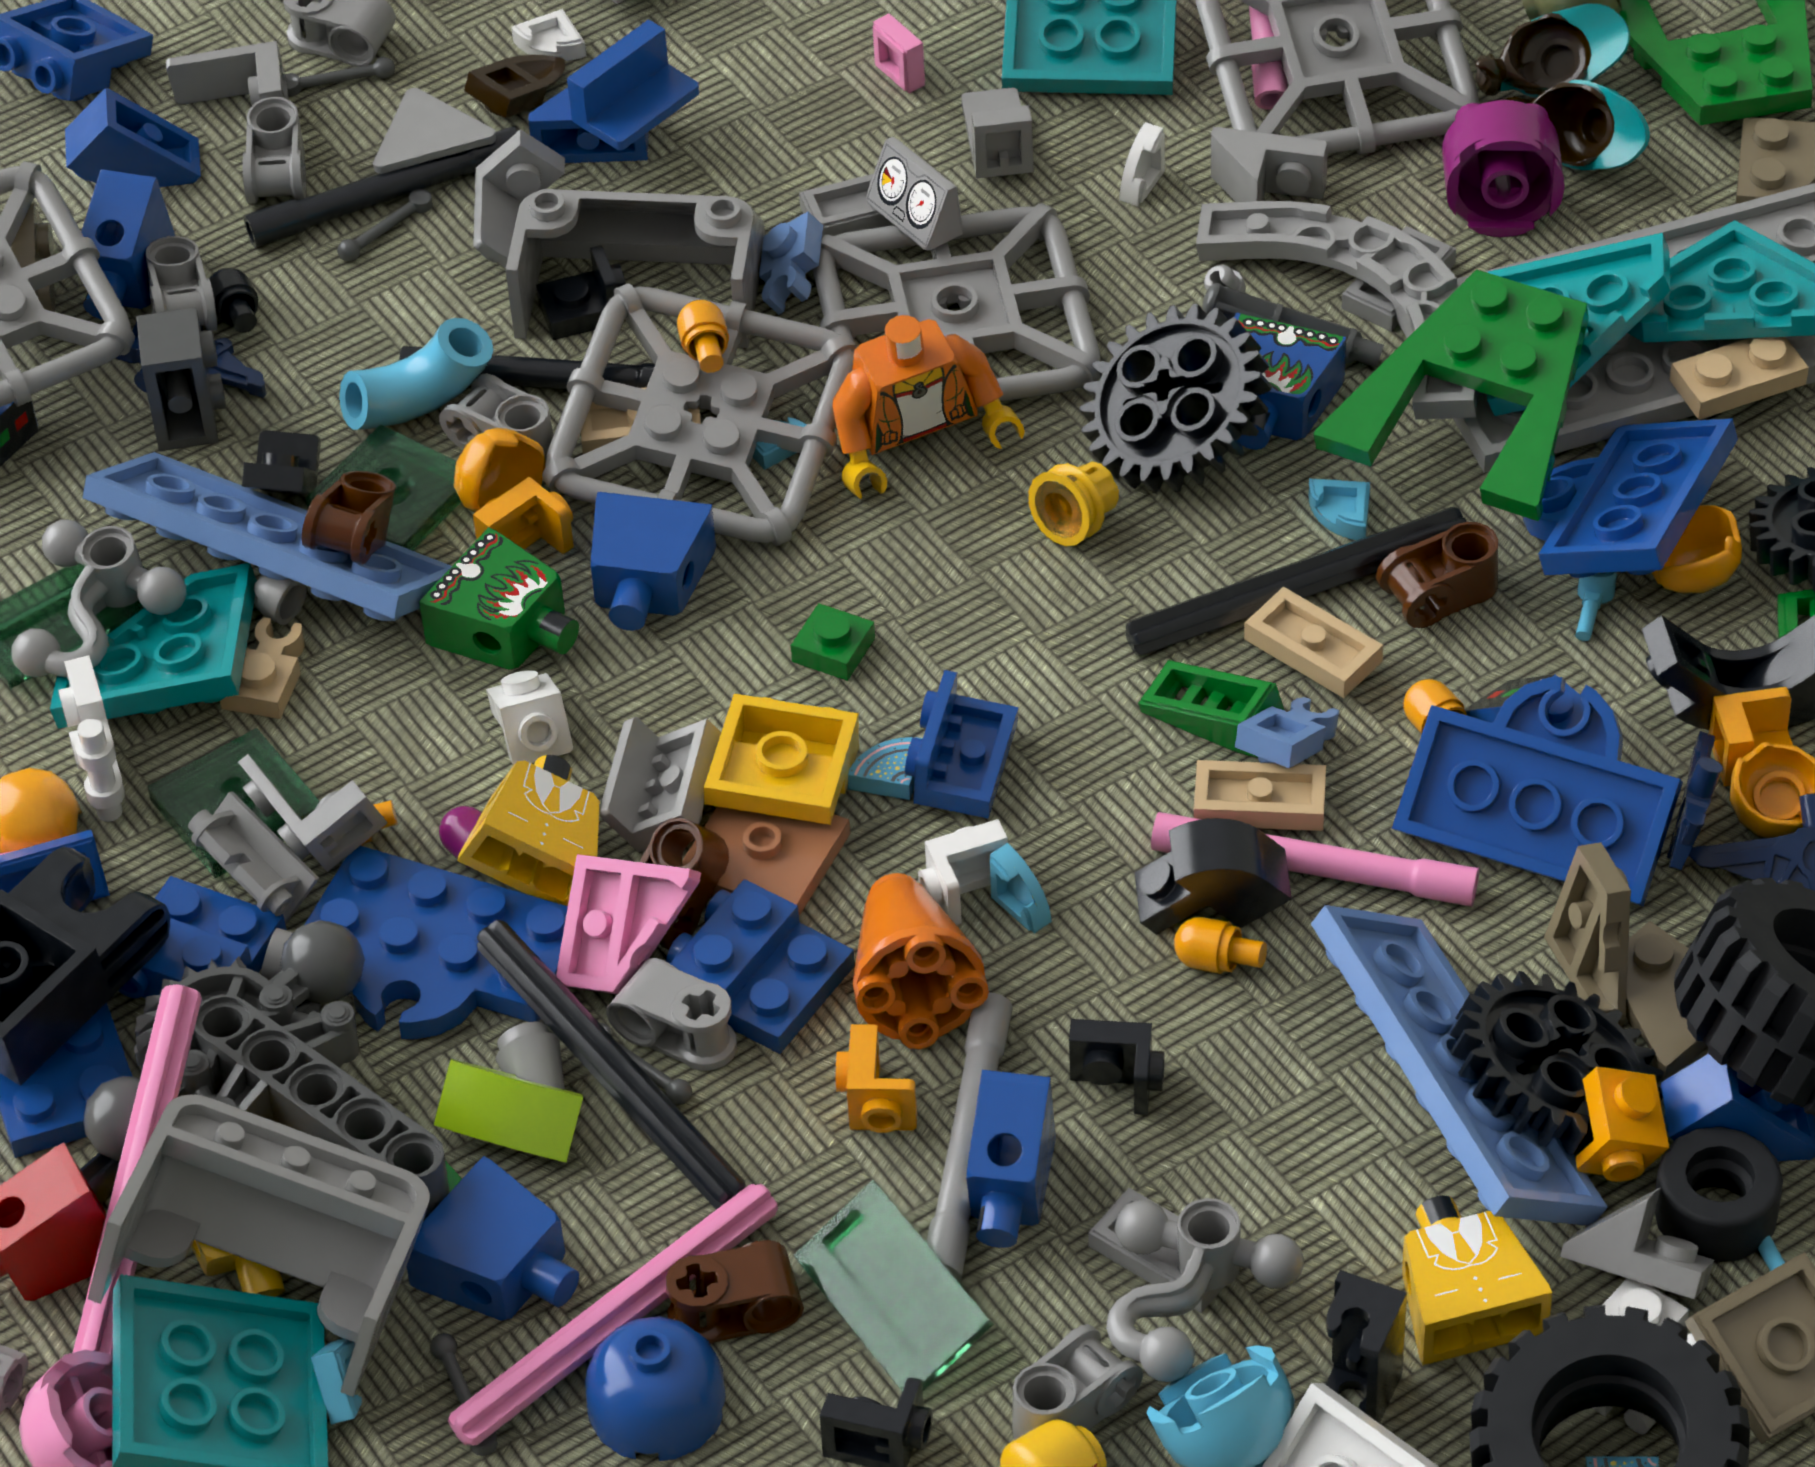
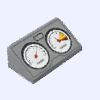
M893 136L886 139L868 188V204L924 250H932L963 235L957 186Z

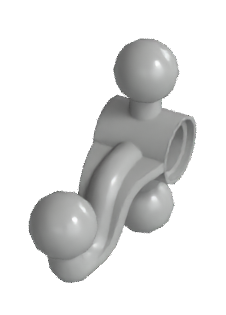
M68 519L56 521L47 527L42 536V551L53 565L64 568L73 567L77 564L84 566V570L76 580L71 591V599L68 606L69 620L72 627L82 638L83 644L73 652H61L58 640L49 631L39 628L29 629L18 635L12 645V661L24 675L31 677H43L47 674L68 677L64 661L88 655L90 656L93 668H95L105 656L108 646L107 633L95 616L105 607H125L139 599L142 606L150 613L168 615L182 606L186 598L185 581L172 568L163 566L150 570L143 568L132 534L124 528L105 526L88 534L87 530L79 522Z
M1204 1198L1193 1201L1184 1207L1178 1217V1222L1168 1220L1161 1206L1151 1201L1137 1200L1127 1204L1117 1215L1115 1223L1117 1238L1124 1249L1134 1254L1147 1255L1159 1250L1161 1247L1178 1250V1268L1181 1276L1170 1282L1144 1285L1132 1289L1116 1300L1108 1313L1106 1325L1111 1344L1122 1355L1141 1362L1149 1377L1160 1382H1174L1181 1379L1192 1368L1195 1357V1350L1186 1333L1175 1327L1161 1326L1146 1335L1136 1330L1134 1327L1135 1322L1139 1318L1172 1317L1192 1311L1200 1302L1206 1290L1224 1288L1232 1283L1239 1274L1240 1266L1249 1268L1257 1282L1268 1288L1282 1289L1294 1284L1302 1273L1304 1266L1302 1251L1294 1239L1283 1234H1269L1258 1239L1257 1242L1240 1238V1219L1237 1211L1230 1204L1219 1199Z

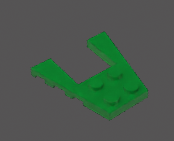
M1620 0L1622 9L1619 14L1626 21L1630 31L1629 45L1634 49V60L1644 70L1654 69L1662 77L1661 87L1699 125L1811 108L1813 87L1805 0H1755L1768 25H1752L1746 29L1714 34L1699 33L1688 38L1669 41L1648 0Z
M1476 269L1315 430L1313 436L1316 449L1371 467L1425 375L1474 389L1475 391L1526 407L1480 487L1482 503L1539 522L1543 512L1542 500L1547 481L1550 482L1555 462L1554 450L1559 429L1563 428L1567 412L1566 400L1571 380L1574 381L1589 320L1587 303Z

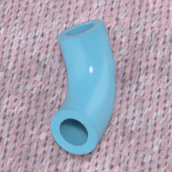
M452 318L442 323L431 340L409 357L387 366L348 371L342 379L339 393L340 408L345 422L353 430L373 429L405 423L437 410L461 394L485 369L494 350L491 338L477 323L468 319Z

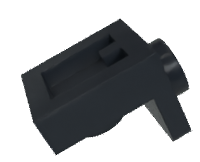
M602 245L590 248L592 271L536 285L538 303L553 340L594 331L602 310L608 301L614 297V289L626 284L620 264H609Z
M261 431L259 434L257 462H244L242 487L256 491L316 496L321 447L320 437L312 434Z
M1071 1019L1069 1034L1070 1080L1089 1081L1097 1085H1111L1114 1083L1134 1084V1114L1148 1115L1150 1091H1163L1165 1051L1152 1050V1023Z
M907 1377L896 1408L882 1405L867 1397L849 1398L828 1393L819 1415L823 1457L866 1467H907L913 1449L924 1450L932 1426L933 1410L932 1408L924 1407L922 1380Z

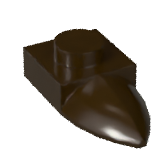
M520 55L505 58L469 71L464 91L483 103L489 112L506 119L543 104L546 89L553 86L563 75L565 59L548 55Z

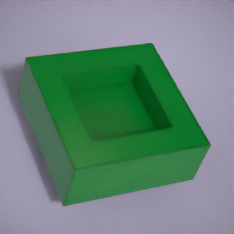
M818 603L790 645L792 662L848 681L875 640L874 621Z

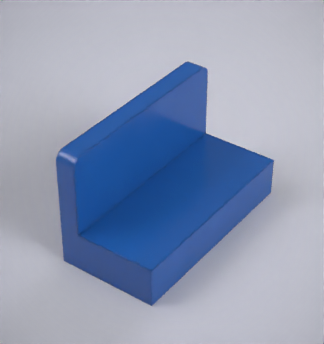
M649 19L567 78L572 122L617 150H624L699 95V83L668 64L665 29Z

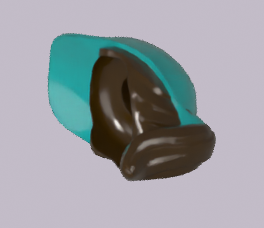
M1583 4L1539 16L1521 24L1512 32L1505 43L1500 58H1495L1491 53L1479 57L1476 61V83L1481 92L1487 96H1495L1503 91L1517 90L1524 95L1537 98L1542 92L1559 83H1568L1571 80L1593 82L1597 77L1615 65L1626 53L1630 42L1628 25L1620 14L1602 4Z
M1571 80L1568 83H1559L1542 92L1534 100L1522 97L1503 99L1525 104H1538L1545 108L1558 135L1562 165L1569 168L1605 170L1623 167L1638 158L1646 149L1650 140L1649 126L1641 111L1617 91L1591 81Z

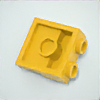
M734 693L704 784V804L831 825L840 793H846L848 773L858 753L859 713Z

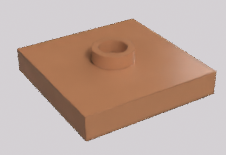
M716 807L704 827L717 833L725 840L729 849V863L726 872L720 878L710 897H713L722 889L732 893L743 879H746L798 905L800 916L850 835L849 819L834 814L831 825ZM696 840L682 860L683 866L693 859L696 852Z

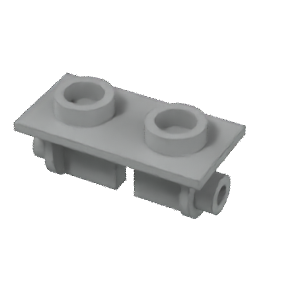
M233 791L227 794L213 815L207 809L198 812L188 824V828L193 832L192 842L198 847L202 846L257 901V907L262 912L271 911L275 916L283 914L285 924L289 922L319 880V877Z

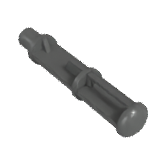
M1219 283L1211 285L1203 299L1202 310L1207 315L1216 307L1228 320L1235 317L1236 313L1344 336L1346 337L1345 364L1358 361L1377 367L1384 347L1383 344L1362 338L1360 331H1357V329L1348 328L1285 307L1282 304H1276L1222 286Z

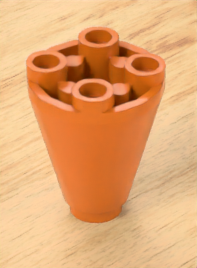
M892 873L879 878L872 885L864 906L853 976V989L858 1012L868 1024L878 1025V1032L891 1039L901 1040L904 1046L910 1049L927 1048L933 1045L938 1037L964 1024L971 1016L973 1009L981 1006L987 1000L989 989L981 955L923 885L911 876L902 873Z

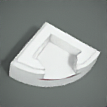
M563 9L511 27L513 42L529 55L562 57L565 61L586 57L585 41Z
M1147 122L1141 127L1131 147L1120 187V201L1135 206L1144 201L1165 172V133H1163L1162 127Z

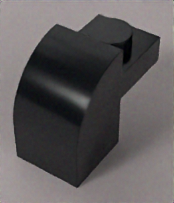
M1201 819L1169 830L1171 851L1134 872L1140 923L1156 935L1207 905L1235 926L1243 928L1292 900L1285 849L1256 827L1232 819Z

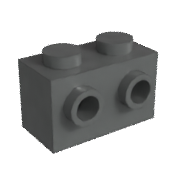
M196 307L136 316L141 367L159 451L219 443L215 410L225 409L226 402L221 373L209 374L208 367L218 366L213 331L201 332Z

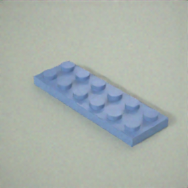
M156 452L86 475L82 498L104 506L105 513L109 516L122 520H140L155 526L156 532L163 537L174 540L189 539L207 546V552L214 557L225 560L240 559L259 567V573L268 578L276 580L292 579L310 586L311 593L317 597L333 601L346 600L364 607V614L377 620L396 621L401 616L420 609L419 601L452 567L386 541L383 547L377 549L363 565L353 562L350 554L319 546L314 550L305 548L302 545L301 537L307 510L258 491L242 487V485Z
M1324 905L1311 925L1324 944L1328 959L1340 970L1356 995V1004L1369 1016L1383 1038L1388 1055L1400 1065L1416 1091L1417 1101L1430 1113L1447 1140L1446 1145L1449 1152L1462 1164L1476 1186L1481 1203L1494 1216L1586 1226L1597 1221L1608 1206L1587 1174L1577 1171L1575 1155L1567 1154L1560 1139L1553 1137L1547 1147H1543L1538 1139V1131L1529 1127L1524 1133L1517 1134L1515 1132L1516 1119L1508 1114L1495 1118L1491 1113L1497 1103L1492 1098L1481 1099L1475 1098L1472 1095L1479 1081L1460 1077L1458 1072L1465 1061L1452 1056L1451 1050L1457 1040L1450 1036V1032L1457 1022V1014L1470 993L1422 919Z

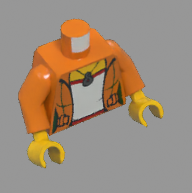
M900 315L890 319L885 326V335L861 343L854 350L852 371L848 373L833 398L832 409L842 453H849L850 461L842 471V481L844 486L859 499H862L859 483L861 478L867 473H870V481L876 491L882 494L887 488L886 474L868 459L866 449H869L871 455L960 423L978 416L976 407L983 406L986 412L982 420L983 431L995 447L1002 449L1000 442L995 436L996 429L1001 423L1011 422L1021 439L1024 437L1025 432L1022 422L1014 411L1001 404L999 398L1004 394L981 349L957 334L944 336L937 322L931 319L919 322L916 318L908 315Z

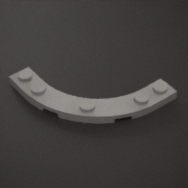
M1294 201L1202 204L1196 240L1199 261L1288 259L1328 266L1357 277L1380 291L1403 314L1412 332L1458 288L1455 275L1435 253L1402 230L1374 217L1367 216L1363 222L1332 215L1331 207L1327 205ZM1425 375L1413 394L1412 404L1415 420L1476 418L1479 392Z

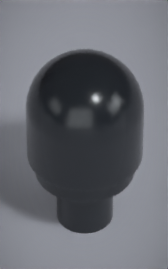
M235 268L217 270L209 278L214 296L216 317L225 324L234 326L240 333H247L253 330L257 324L255 314L258 309V295L246 274Z

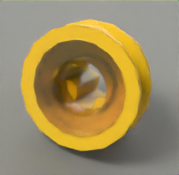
M1094 461L1079 467L1069 463L1057 464L1047 472H1042L1034 478L1028 490V504L1034 521L1041 532L1050 540L1063 546H1075L1085 538L1097 533L1104 522L1105 513L1114 509L1119 500V489L1114 482L1111 472L1102 464Z

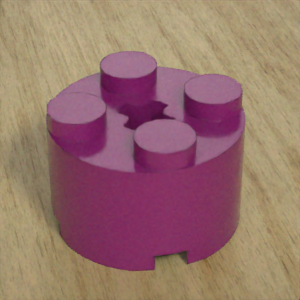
M1497 100L1482 104L1469 103L1456 112L1455 121L1447 130L1442 145L1447 202L1455 216L1457 213L1464 220L1468 221V227L1475 232L1492 237H1511L1524 234L1534 229V222L1549 212L1551 216L1561 204L1565 183L1558 135L1545 108L1533 103L1525 104L1518 101Z

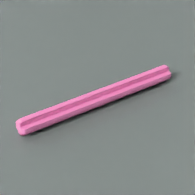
M173 984L165 986L161 992L73 1352L86 1349L108 1353L113 1356V1289L120 1274L135 1275L138 1262L123 1258L101 1304L88 1300L87 1297L107 1222L165 1107L179 1095L202 1001L200 992L187 986Z
M751 1184L745 1187L451 1412L448 1422L456 1437L464 1445L474 1446L480 1444L590 1359L595 1349L616 1328L635 1319L643 1318L668 1299L666 1275L670 1267L678 1260L688 1256L705 1255L732 1249L776 1215L778 1205L771 1196L770 1191L762 1184ZM694 1274L690 1275L689 1282L695 1278Z

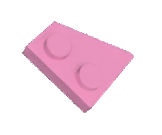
M577 854L556 977L567 988L617 995L640 966L650 958L699 884L701 872L688 868Z

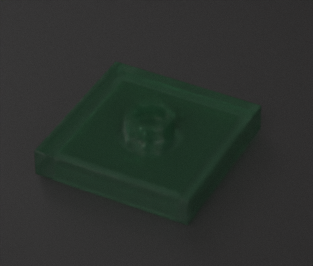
M379 425L306 497L307 509L315 496L324 493L341 478L342 474L349 471L378 473L388 477L396 485L386 541L413 551L461 503L453 486L456 460L388 427Z
M257 728L147 786L150 801L214 878L225 874L227 871L202 846L198 847L192 842L193 832L188 828V824L198 812L207 809L213 815L229 792L233 791L284 841L277 832L286 823L277 811L266 817L242 788L252 780L238 763L247 754L268 776L302 820L312 813L320 802Z

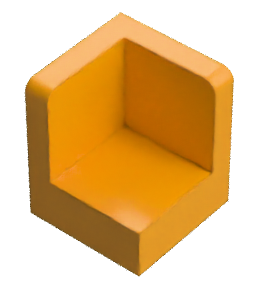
M1787 687L1713 696L1709 734L1715 736L1712 752L1715 760L1723 767L1720 776L1724 787L1731 785V775L1739 757L1743 758L1761 743L1793 745L1788 732L1792 699Z

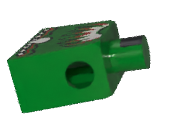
M490 527L419 601L426 644L508 670L519 668L539 645L561 655L567 653L574 645L579 633L578 621L564 615L565 606L562 583L557 572Z

